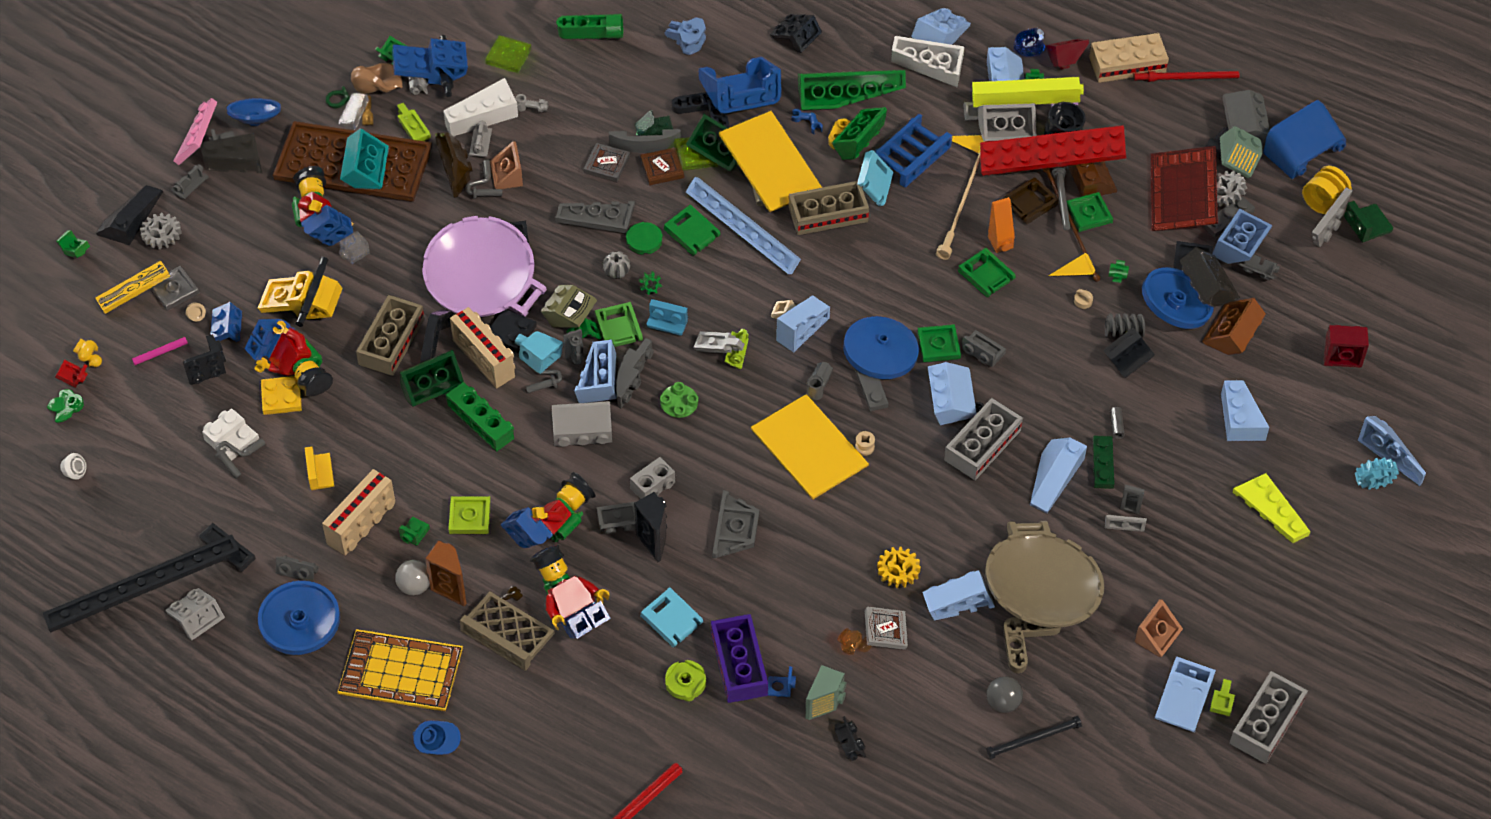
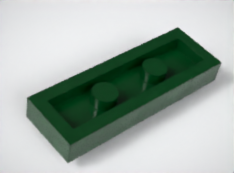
M1093 436L1094 488L1114 489L1113 437Z

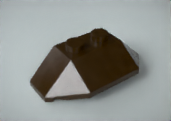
M448 132L435 133L436 145L453 197L456 198L470 181V172H472L471 162H467L466 148H462L461 142Z

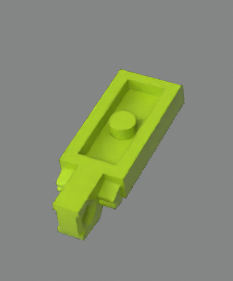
M404 103L397 105L399 122L412 140L418 141L430 139L431 134L416 111L408 110Z

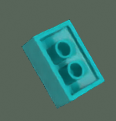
M359 129L350 135L346 142L340 180L353 188L381 189L389 146L363 129Z

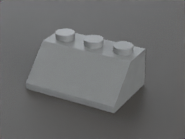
M1035 104L982 105L978 107L979 128L983 141L1036 136Z
M610 401L552 405L554 446L565 447L568 445L605 444L612 442Z

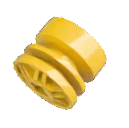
M1329 165L1324 166L1303 187L1302 194L1305 202L1311 209L1318 213L1326 214L1344 189L1347 187L1352 190V186L1348 176L1342 170Z

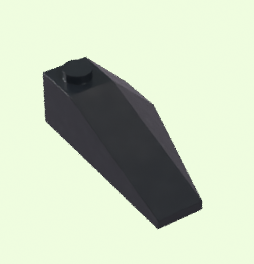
M148 185L144 186L104 220L96 233L97 236L130 245L142 227V222H145L159 200L163 190Z

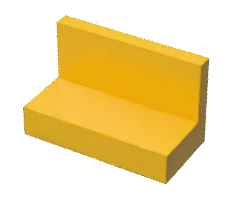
M306 447L305 455L311 490L334 487L330 453L314 455L313 447Z

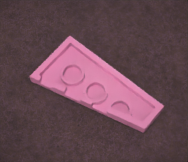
M211 98L208 102H203L198 108L199 113L195 117L174 159L176 164L180 165L200 147L217 104L214 99Z

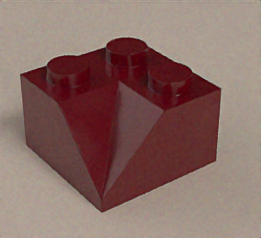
M1329 325L1325 341L1324 366L1362 368L1369 347L1368 328Z

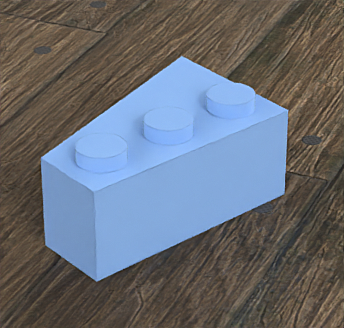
M812 295L777 318L776 341L794 353L830 318V307Z
M612 340L592 343L586 359V366L584 371L581 372V379L574 390L579 403L616 399V351Z
M1243 380L1224 381L1221 398L1227 441H1266L1269 426Z
M979 570L968 572L965 576L957 579H950L942 585L932 586L923 592L928 610L934 621L958 616L959 612L970 609L971 613L976 612L978 607L987 605L989 609L995 608L988 586Z

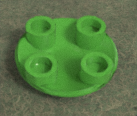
M676 382L663 391L660 397V404L664 412L672 417H687L696 410L698 395L693 389L682 382Z

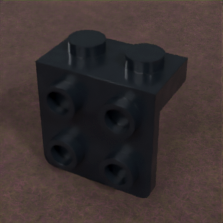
M213 334L206 336L209 352L183 361L190 385L199 384L207 379L226 373L224 366L226 359L220 340L216 341Z

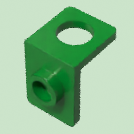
M587 318L584 319L580 327H570L566 331L568 334L571 331L581 329L582 339L588 334L598 339L602 338L599 325Z

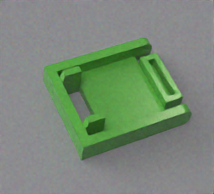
M631 302L595 310V318L603 341L612 340L614 347L636 342L635 337L639 341H643ZM618 313L624 314L622 317L607 320V316Z

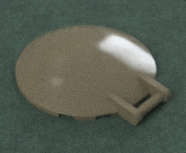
M1040 521L1039 523H1007L1008 539L998 542L994 546L985 567L988 587L998 603L1017 618L1043 627H1067L1089 618L1099 607L1104 594L1103 576L1095 560L1081 551L1082 547L1073 541L1057 538L1056 534L1050 532L1047 521Z

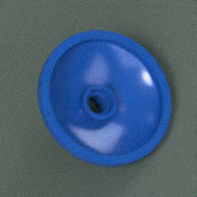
M262 98L239 100L227 106V114L231 118L251 126H258L260 123L267 122L281 111V105L278 102Z

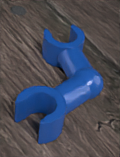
M799 109L792 110V115H798L792 116L793 122H799L801 119L810 120L812 134H815V128H819L821 132L823 131V125L817 121L815 113H804Z

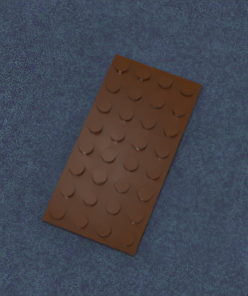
M293 121L273 178L274 180L295 183L293 176L298 171L308 166H319L324 171V178L326 179V185L323 188L414 202L432 150V143L369 133L389 146L383 186L381 189L353 188L340 180L347 138L356 131Z

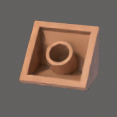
M513 141L490 161L495 189L523 186L517 145Z
M1163 600L1157 602L1138 627L1135 643L1158 657H1162L1183 630Z

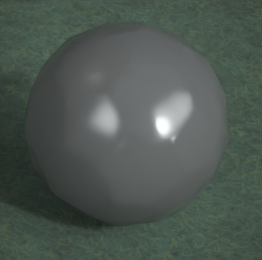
M1007 676L998 677L988 686L987 700L989 705L997 712L1009 713L1020 706L1023 700V690L1019 682L1014 678Z

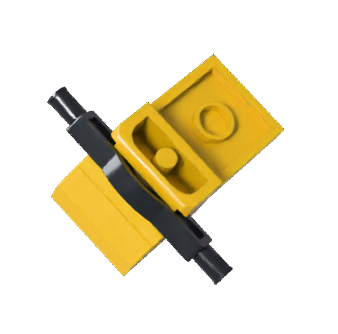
M321 257L314 276L310 271L297 272L296 276L291 278L269 279L258 309L261 313L293 310L298 317L295 324L303 327L305 319L332 317L343 288L338 281L323 275L328 258Z

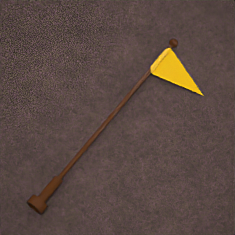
M1043 168L1059 198L1057 186L1049 171L1050 168ZM1069 215L1070 226L1082 249L1083 255L1048 276L1094 275L1093 280L1098 282L1100 281V276L1096 273Z

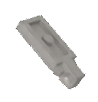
M700 331L693 348L699 352L730 353L732 350L742 351L745 344L730 333Z

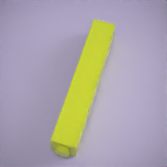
M1079 77L972 82L973 107L1005 104L1080 102V95H1084L1083 84H1080Z

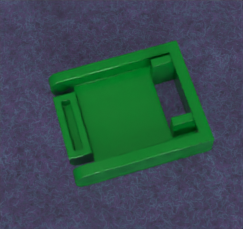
M691 204L664 224V230L693 256L697 254V250L699 252L715 240V237L721 235L720 231ZM686 217L685 222H683L679 226L676 225L679 221Z
M984 248L959 265L958 272L987 298L991 296V293L994 294L1010 283V280L1012 281L1016 278L1015 273L987 248ZM980 260L984 262L983 265L973 271L974 264Z

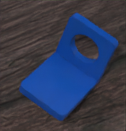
M789 666L788 678L768 677V696H791V688H795L796 676H792V666ZM775 682H780L784 685V688L781 691H775L772 685Z

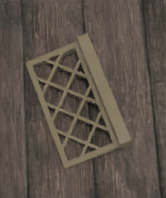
M489 592L468 616L464 615L460 620L461 632L524 671L530 667V661L555 634L553 629L492 592ZM493 600L498 603V607L487 609L486 604ZM511 611L514 613V617L502 618V612ZM499 612L500 619L488 620L487 614ZM485 614L486 621L477 622L473 618L476 615ZM527 621L530 623V627L519 628L518 622ZM515 622L516 629L504 630V623ZM501 624L502 631L493 632L490 630V625ZM542 630L547 633L541 638H535L534 631ZM520 633H532V639L521 640ZM517 634L518 641L510 642L506 640L505 635ZM533 644L534 649L527 653L522 649V645Z

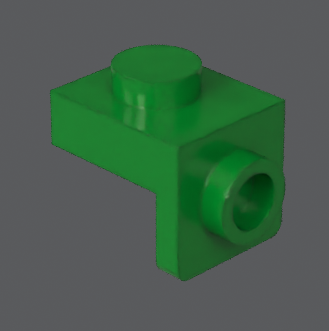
M67 230L57 239L58 245L67 256L81 257L90 247L86 240L76 238L71 230Z

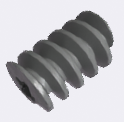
M1109 313L1105 321V337L1108 336L1109 332L1112 333V337H1115L1116 332H1119L1121 337L1124 332H1128L1132 328L1138 333L1141 332L1142 337H1144L1145 320L1143 315L1138 314L1136 319L1135 314H1131L1130 317L1127 314H1123L1121 318L1119 313L1115 317H1113L1112 313Z

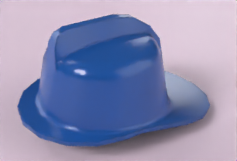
M425 721L413 732L416 749L426 754H449L459 746L461 740L458 727L453 723L445 721Z

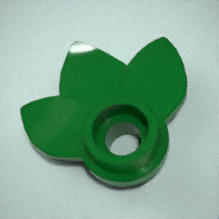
M64 389L59 392V397L52 399L48 403L47 408L50 411L56 412L55 422L60 423L71 418L73 412H79L83 408L84 402L79 394H74L70 389Z

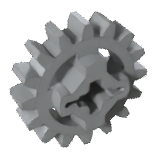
M1225 171L1224 175L1218 173L1219 177L1216 178V203L1220 207L1223 203H1225L1226 207L1229 206L1230 202L1236 204L1235 200H1241V195L1246 194L1247 186L1244 177L1240 173L1236 174L1235 171H1232L1231 174Z
M163 213L160 216L153 214L154 218L147 217V222H142L143 227L140 228L142 240L145 241L146 245L151 244V248L158 246L161 249L164 245L166 248H169V243L174 245V239H180L179 234L182 233L180 223L176 217L171 218L169 213L166 216Z

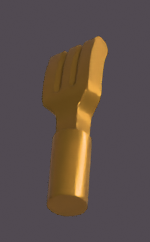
M367 95L364 97L365 112L362 114V126L373 125V113L370 111L371 96Z

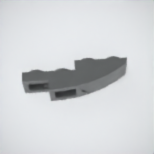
M645 338L637 351L629 348L623 358L617 376L618 408H622L625 403H628L633 391L640 387V372L643 370L646 360L650 359L654 352L652 340Z

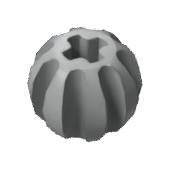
M620 251L609 253L603 261L604 272L613 279L623 278L630 270L629 258Z

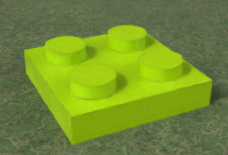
M490 496L451 497L449 534H489Z

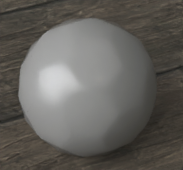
M409 560L401 564L396 572L395 581L398 588L403 593L412 596L426 591L430 585L427 566L419 560Z

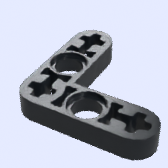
M707 92L678 96L672 100V111L676 114L708 110L710 118L721 122L722 125L729 128L727 113H722L721 115L713 114L718 110L715 108ZM698 100L702 103L699 105H695L692 102Z
M441 309L430 314L420 363L435 357L439 333L450 326V318L453 316L452 311Z

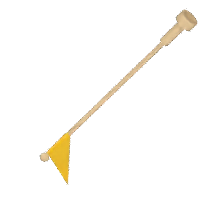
M982 135L952 136V142L979 154L952 227L947 232L944 243L939 245L936 251L937 257L943 260H948L952 253L950 245L954 237V229L981 159L980 142H987L983 141Z

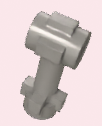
M519 94L515 98L517 109L520 112L525 111L527 107L536 108L538 112H547L548 101L540 99L539 102L526 100V96L523 94Z

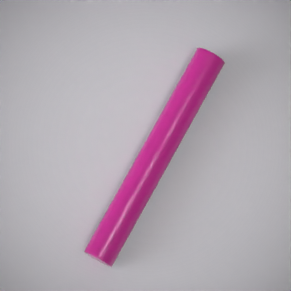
M183 337L134 357L132 361L134 365L140 364L184 346L188 342Z

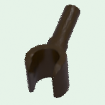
M511 586L507 594L501 598L505 601L510 598L518 601L522 598L523 594L520 593L521 590L519 588Z

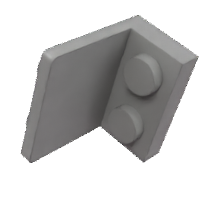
M200 588L191 590L187 593V596L173 602L166 609L168 615L180 622L190 640L195 639L225 618L216 600Z

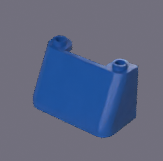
M763 57L750 59L746 65V73L716 78V72L710 67L698 68L701 84L715 108L721 113H731L772 105L781 98V69Z
M1316 100L1271 128L1267 134L1263 154L1291 179H1294L1306 172V166L1310 160L1329 148L1333 152L1343 150L1346 146V138L1325 105Z

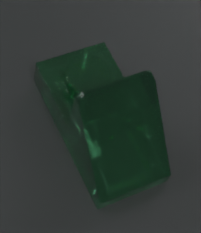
M652 110L635 123L637 136L663 135V130L673 129L670 116L654 118Z

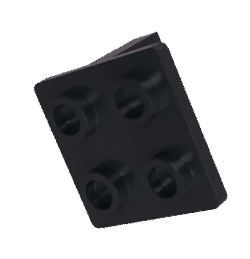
M1134 328L1104 349L1106 355L1124 378H1127L1155 356Z

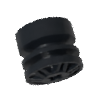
M1071 102L1056 103L1048 113L1043 131L1044 135L1083 130L1086 121L1085 113L1078 105Z

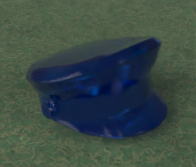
M1031 28L1018 33L1014 41L1015 51L1026 57L1037 56L1043 53L1045 50L1043 42L1045 37L1044 31L1039 28Z

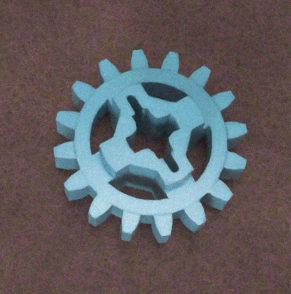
M1383 457L1379 460L1375 458L1374 461L1367 460L1365 464H1360L1361 468H1356L1355 477L1358 486L1361 485L1362 488L1368 487V490L1374 487L1378 489L1379 486L1386 487L1388 483L1392 484V479H1397L1399 472L1396 462H1392V459L1386 461V458Z

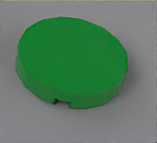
M637 223L627 231V245L637 254L654 253L662 245V232L652 223Z

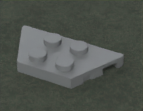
M1347 187L1344 189L1312 231L1314 245L1321 247L1324 242L1330 240L1332 231H1336L1341 224L1340 218L1352 194L1351 189Z

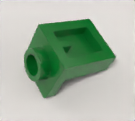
M412 517L406 526L401 525L399 527L400 538L407 544L411 543L418 546L429 531L430 526Z

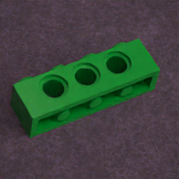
M462 382L446 394L447 405L496 452L514 439L513 425L509 421H505L498 410H493L485 398L478 396L472 386L469 387L465 382Z

